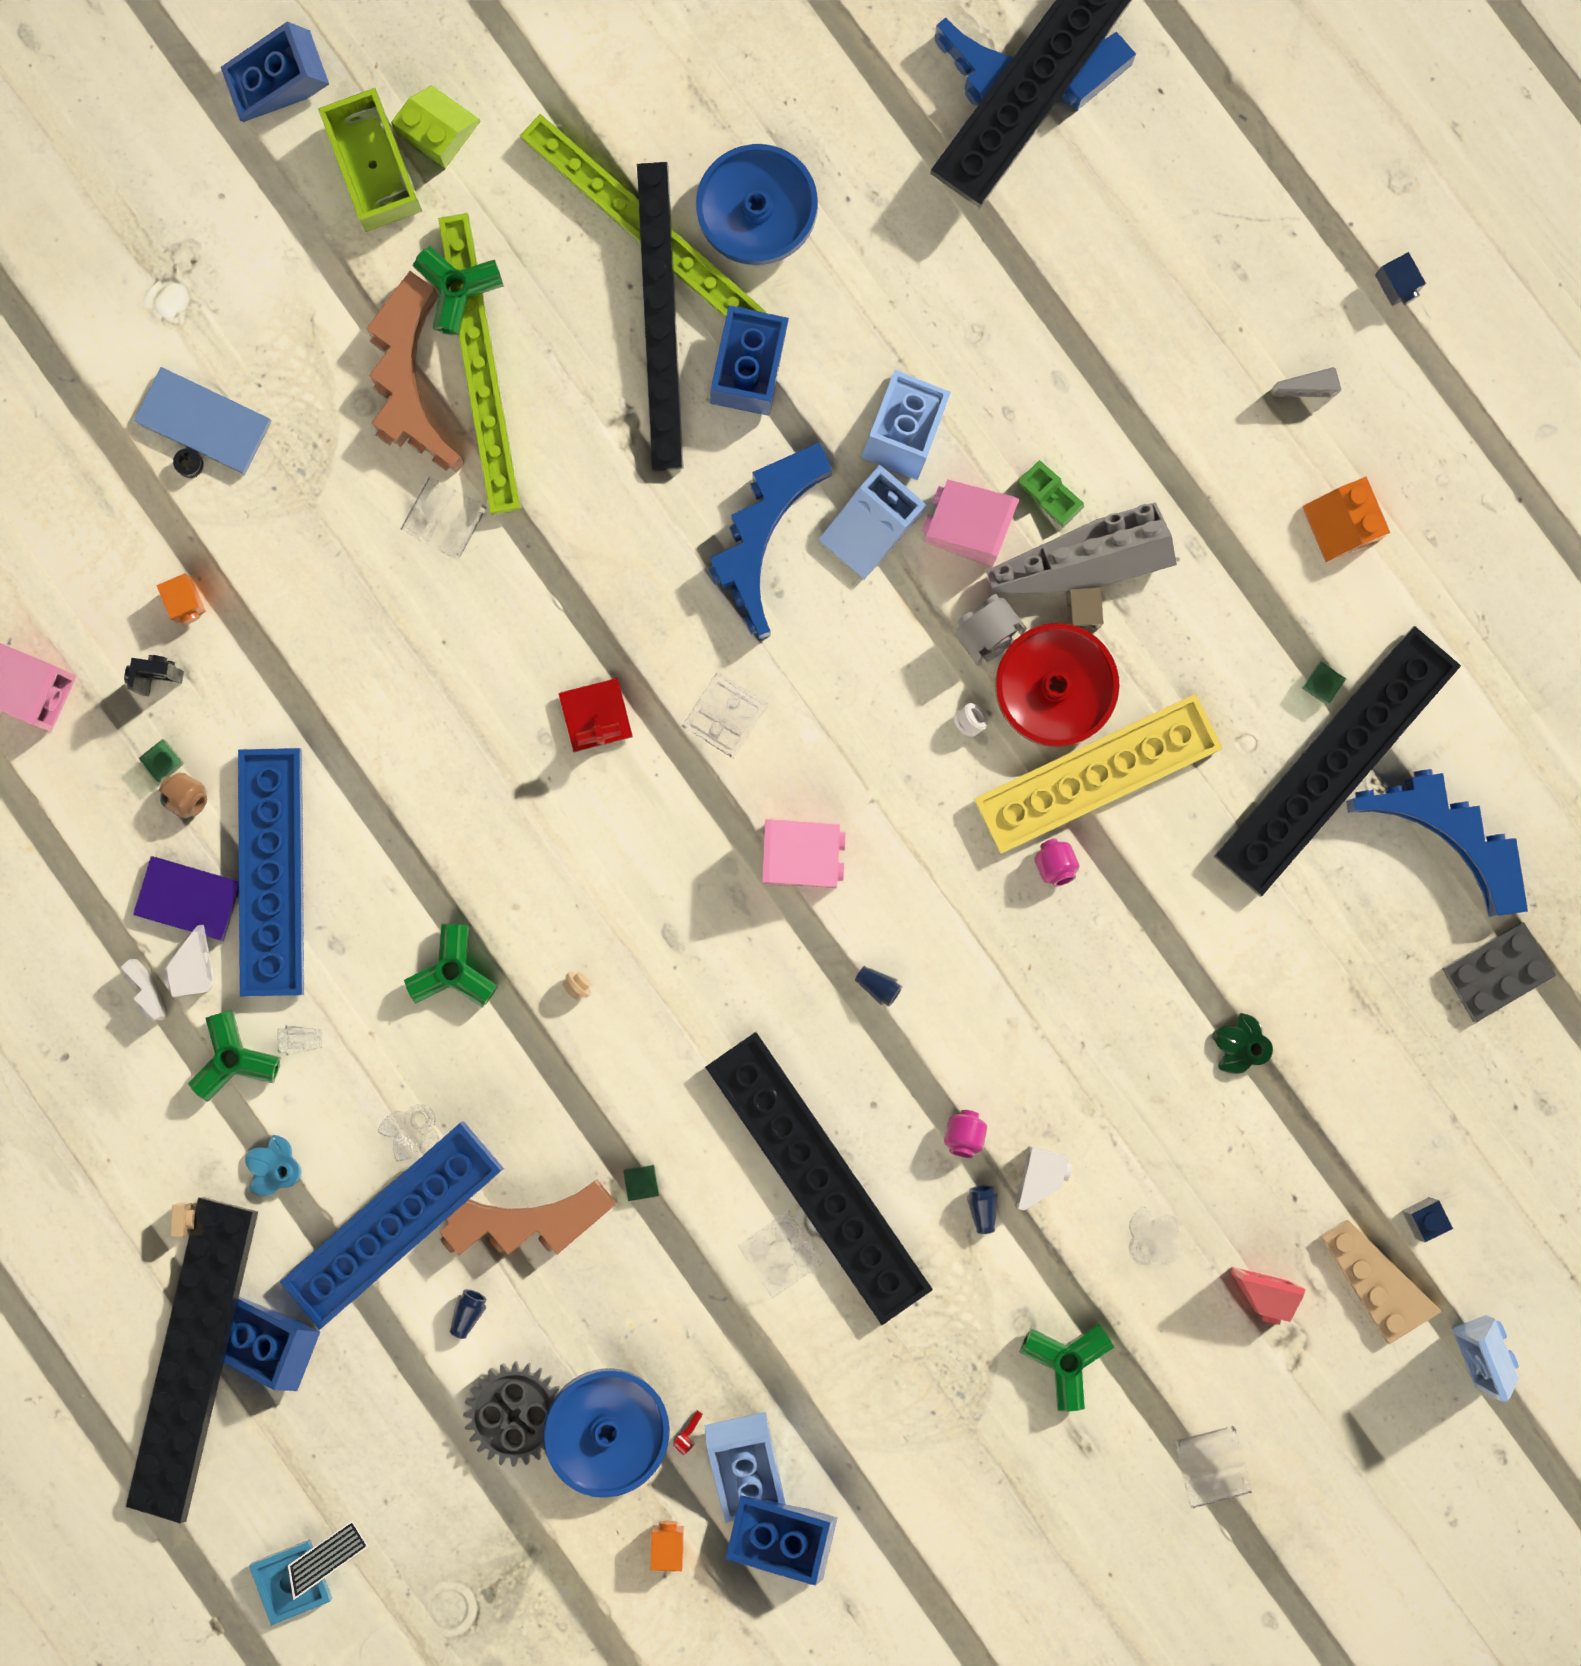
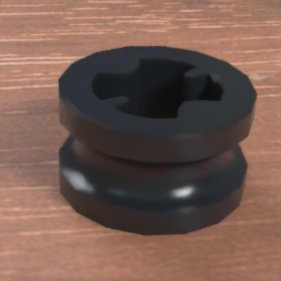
M181 449L173 458L175 470L185 478L197 477L204 468L203 459L192 449ZM191 456L195 466L193 468L189 466V470L186 471V468L181 463L184 458L188 460L187 457Z

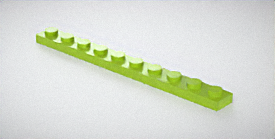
M539 114L520 134L521 140L641 244L639 199L542 114ZM672 229L674 274L725 319L729 305L766 313L761 306Z
M463 213L438 218L445 260L458 270L478 265L469 214ZM453 282L450 285L451 292H458L463 287L461 282ZM482 293L470 297L466 303L459 340L489 510L491 515H498L522 509Z

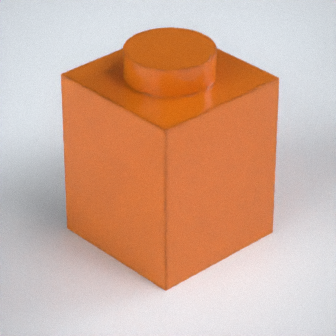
M181 574L156 585L168 615L174 622L182 623V625L190 624L200 618V614L206 612L193 579L187 574Z
M666 1520L660 1521L659 1525H653L651 1531L650 1571H682L684 1526H677L678 1522Z

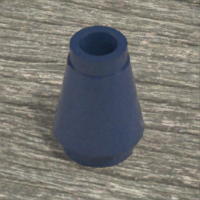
M865 965L855 978V982L880 1005L885 1004L888 1007L894 1003L903 987L897 983L898 979L868 968Z
M976 1186L969 1189L967 1201L978 1234H988L995 1231L998 1195L994 1193V1187Z
M465 1289L462 1295L457 1296L449 1330L453 1336L460 1339L467 1338L486 1310V1297L469 1289Z

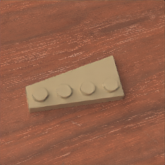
M1349 1220L1341 1222L1320 1236L1386 1343L1391 1344L1442 1312Z

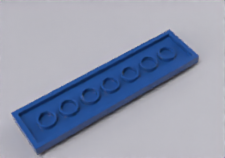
M238 749L240 997L304 995L302 749Z
M464 1121L460 1122L283 1278L280 1284L318 1329H322L504 1169L503 1166Z

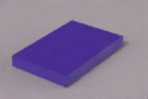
M151 856L133 915L192 932L198 925H204L206 937L224 941L239 894V881Z

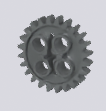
M518 1361L513 1363L511 1370H508L506 1364L502 1363L499 1374L493 1368H490L488 1370L489 1380L482 1375L478 1378L481 1388L477 1386L471 1387L470 1391L476 1397L465 1400V1403L471 1406L472 1409L465 1411L463 1416L472 1418V1421L466 1424L464 1428L465 1430L475 1431L469 1441L480 1440L481 1444L477 1451L481 1452L487 1448L489 1450L488 1460L497 1454L499 1455V1465H502L506 1458H510L512 1467H515L518 1458H522L525 1465L529 1464L531 1454L537 1460L541 1459L540 1448L545 1450L543 1444L545 1419L541 1421L533 1420L529 1415V1409L534 1406L540 1407L544 1410L546 1417L548 1408L555 1394L560 1389V1386L550 1388L551 1375L544 1380L540 1378L542 1373L541 1367L535 1373H531L530 1363H527L523 1370L519 1369ZM518 1384L523 1390V1396L517 1399L509 1396L507 1392L508 1385ZM495 1393H499L507 1405L497 1400ZM490 1406L496 1407L500 1411V1419L497 1421L489 1420L485 1415V1408ZM520 1409L519 1418L515 1417L512 1420L508 1416L511 1410ZM523 1422H525L529 1427L533 1428L535 1430V1434H531L528 1431L527 1427L523 1424ZM517 1429L521 1432L523 1440L520 1443H512L507 1438V1431Z

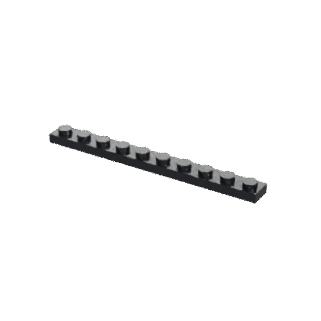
M668 162L637 164L652 470L684 469L669 165Z

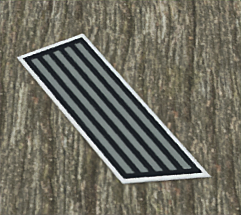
M353 1520L288 1565L293 1600L369 1547Z

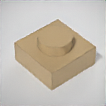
M179 1202L173 1204L171 1237L189 1235L190 1230L194 1229L195 1210H192V1203Z

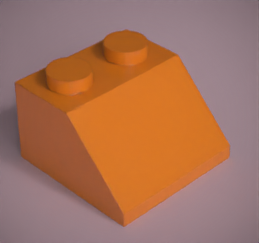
M1367 476L1341 486L1302 506L1325 562L1382 540L1391 533Z

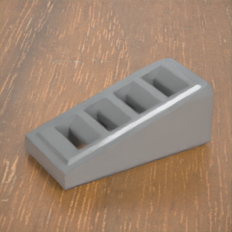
M1332 367L1278 381L1270 391L1272 396L1335 397L1341 392V385L1336 368Z

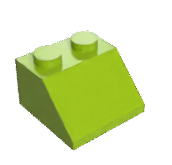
M432 85L409 97L391 121L396 134L444 169L447 168L481 122L478 117Z

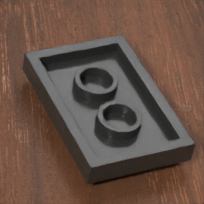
M1525 922L1515 925L1442 968L1473 1022H1478L1556 976Z

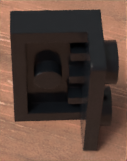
M148 655V660L131 658L130 665H127L125 669L124 682L127 684V689L141 696L149 697L152 679L182 683L184 671L177 668L175 662L167 660L168 658L163 656Z

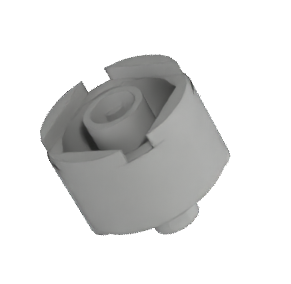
M997 594L986 599L982 603L983 608L973 615L972 612H969L957 621L959 627L956 630L955 636L978 666L982 665V658L988 662L1008 649L1014 642L1012 637L1017 632L1022 635L1027 629L1005 598H999Z

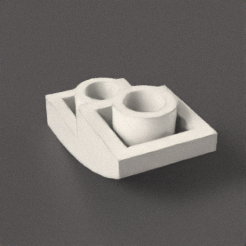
M129 959L121 969L126 973L124 976L125 980L137 990L139 988L142 989L133 998L139 1004L137 1010L148 1020L152 1018L155 1021L164 1020L167 1017V1012L158 986L138 959Z

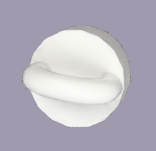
M973 703L965 705L954 716V722L958 730L969 737L976 736L988 726V718L985 712Z

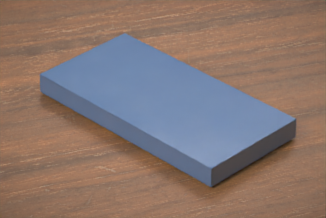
M160 367L134 422L245 475L272 420Z

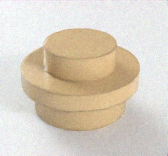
M570 971L566 974V980L562 982V985L572 998L579 1001L581 998H587L591 994L589 989L591 983L582 973L578 972L576 974Z

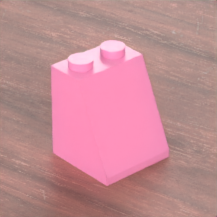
M947 479L945 487L938 486L932 503L937 505L934 516L927 515L921 530L927 533L924 542L993 567L1019 499Z
M0 643V711L52 732L77 676Z
M765 819L763 885L837 888V881L844 880V863H838L839 850L845 851V832H840V825Z

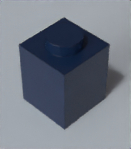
M1409 252L1381 266L1375 274L1392 306L1401 301L1406 305L1420 297L1419 291L1426 285Z
M1428 1197L1402 1210L1415 1239L1425 1243L1453 1229L1440 1201Z

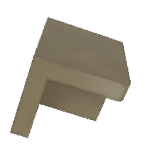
M1101 587L1070 589L1067 593V607L1071 606L1072 625L1077 627L1093 626L1094 629L1101 628L1104 624Z

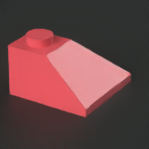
M1236 1267L1231 1268L1230 1273L1252 1309L1262 1315V1321L1280 1325L1281 1320L1291 1322L1304 1297L1305 1288L1289 1280Z

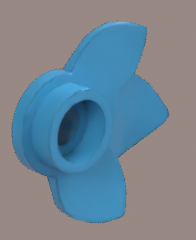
M272 1135L268 1148H253L245 1154L246 1166L251 1173L255 1174L249 1185V1190L257 1195H273L280 1187L289 1188L294 1186L301 1177V1167L292 1158L290 1143L279 1135ZM283 1167L287 1169L286 1177L282 1176Z

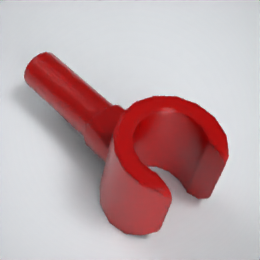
M696 1410L687 1427L674 1439V1447L682 1455H685L695 1445L688 1436L693 1432L703 1415L698 1410Z

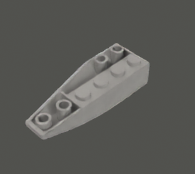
M1156 502L1096 519L986 570L993 593H1051L1116 583L1177 565L1172 535Z

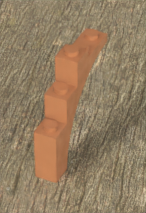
M409 271L366 328L372 337L370 342L383 352L388 349L369 375L375 384L372 388L386 399L391 395L372 421V424L377 430L375 435L389 446L394 442L402 447L409 438L407 443L416 451L422 454L426 450L434 456L432 461L441 469L447 471L448 468H451L457 473L464 462L456 452L441 440L431 427L422 409L416 386L415 360L418 340L426 317L439 296L433 286L412 271Z
M598 1179L574 1195L555 1203L533 1208H502L485 1205L469 1199L446 1219L449 1224L439 1231L443 1236L440 1240L450 1253L456 1251L458 1255H461L484 1234L489 1232L492 1235L489 1238L492 1245L500 1253L505 1251L509 1255L538 1231L541 1235L538 1240L548 1252L554 1250L558 1255L613 1208L617 1202Z

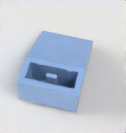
M879 465L859 487L818 540L865 580L925 511L926 504L885 468Z

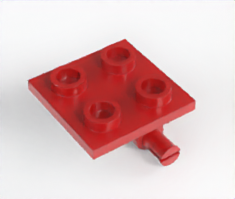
M618 678L558 693L574 753L633 738Z

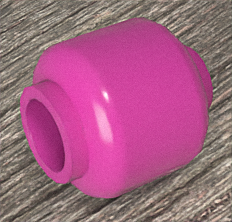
M1057 839L1047 840L1040 845L1041 850L1036 853L1034 861L1043 881L1053 884L1054 887L1063 886L1076 878L1075 874L1078 872L1080 865L1072 846L1068 842H1058Z
M961 1110L960 1114L950 1116L944 1136V1143L950 1148L949 1152L963 1158H973L974 1154L980 1153L985 1143L987 1124L979 1119V1113L971 1110Z

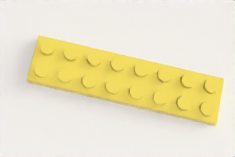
M1194 694L974 798V801L999 854H1002L1222 750L1223 747L1197 694Z

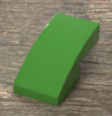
M1040 460L1018 480V483L1028 495L1062 528L1084 508V502L1062 484L1061 478Z

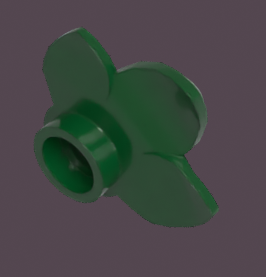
M1240 1013L1236 1027L1225 1026L1212 1033L1217 1046L1225 1052L1218 1065V1068L1224 1072L1233 1074L1244 1073L1252 1064L1263 1065L1267 1063L1273 1055L1271 1041L1262 1035L1261 1024L1251 1015ZM1254 1044H1260L1263 1047V1052L1258 1056H1255L1251 1051Z

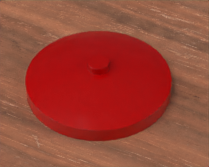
M1063 623L1037 626L1015 639L1000 660L995 679L997 703L1007 723L1025 739L1048 747L1071 746L1085 741L1097 733L1111 717L1118 701L1120 688L1116 663L1103 642L1083 628Z

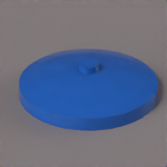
M749 144L734 148L717 158L706 170L700 181L696 196V211L699 225L711 246L732 261L747 265H766L781 261L796 252L806 242L814 228L818 214V197L814 180L806 166L797 157L782 148L767 144Z
M614 1368L592 1370L568 1382L551 1402L543 1426L545 1453L557 1476L575 1491L600 1498L620 1496L644 1484L656 1472L663 1461L670 1435L667 1411L656 1391L639 1376Z

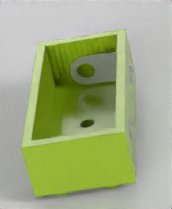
M376 88L318 108L359 221L365 232L423 212ZM372 162L377 163V167L374 169L369 168Z

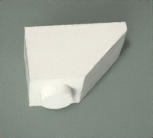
M198 925L191 932L167 965L166 970H164V983L167 989L170 988L172 997L209 992L215 985L204 925Z
M1029 1146L1015 1207L1020 1210H1026L1062 1188L1063 1181H1069L1072 1163L1068 1162L1069 1156Z

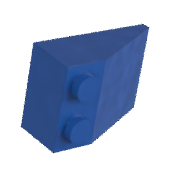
M288 21L221 66L237 115L242 122L306 100L329 85L310 30Z
M729 305L710 389V404L767 416L770 415L789 321L788 317Z
M239 1297L224 1363L273 1390L298 1391L320 1331L297 1319Z
M740 1496L725 1559L816 1586L824 1578L838 1517L806 1508Z

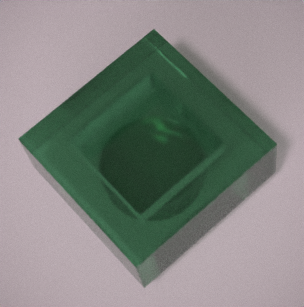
M1319 662L1302 686V689L1328 705L1346 678L1323 662Z
M161 739L139 757V760L159 783L163 782L165 778L185 764L164 739Z
M654 1164L623 1170L628 1201L660 1195Z

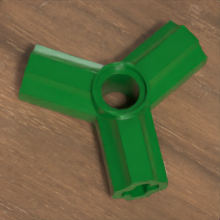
M429 246L417 255L415 262L412 264L414 269L440 291L433 329L442 334L460 335L466 303L470 297L504 287L495 259L458 270ZM453 282L463 283V287L458 292H450L449 286Z
M441 924L439 963L404 979L406 989L415 1004L449 987H452L482 1008L490 1001L498 985L466 964L469 925ZM451 962L456 963L459 967V975L453 980L448 979L444 973L445 967Z
M233 1010L205 1018L215 1055L188 1083L191 1090L197 1096L209 1102L235 1074L272 1084L275 1082L280 1068L281 1057L243 1048ZM230 1050L234 1051L238 1058L237 1064L234 1067H229L225 1062V1056Z
M1098 1323L1067 1345L1030 1328L1022 1342L1019 1353L1054 1370L1057 1410L1071 1412L1085 1409L1083 1368L1115 1347ZM1066 1354L1075 1356V1364L1069 1369L1060 1367V1360Z

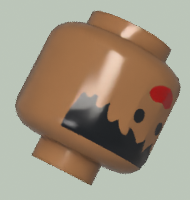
M177 773L172 777H167L160 785V802L162 806L181 818L198 815L207 803L205 786L186 773Z

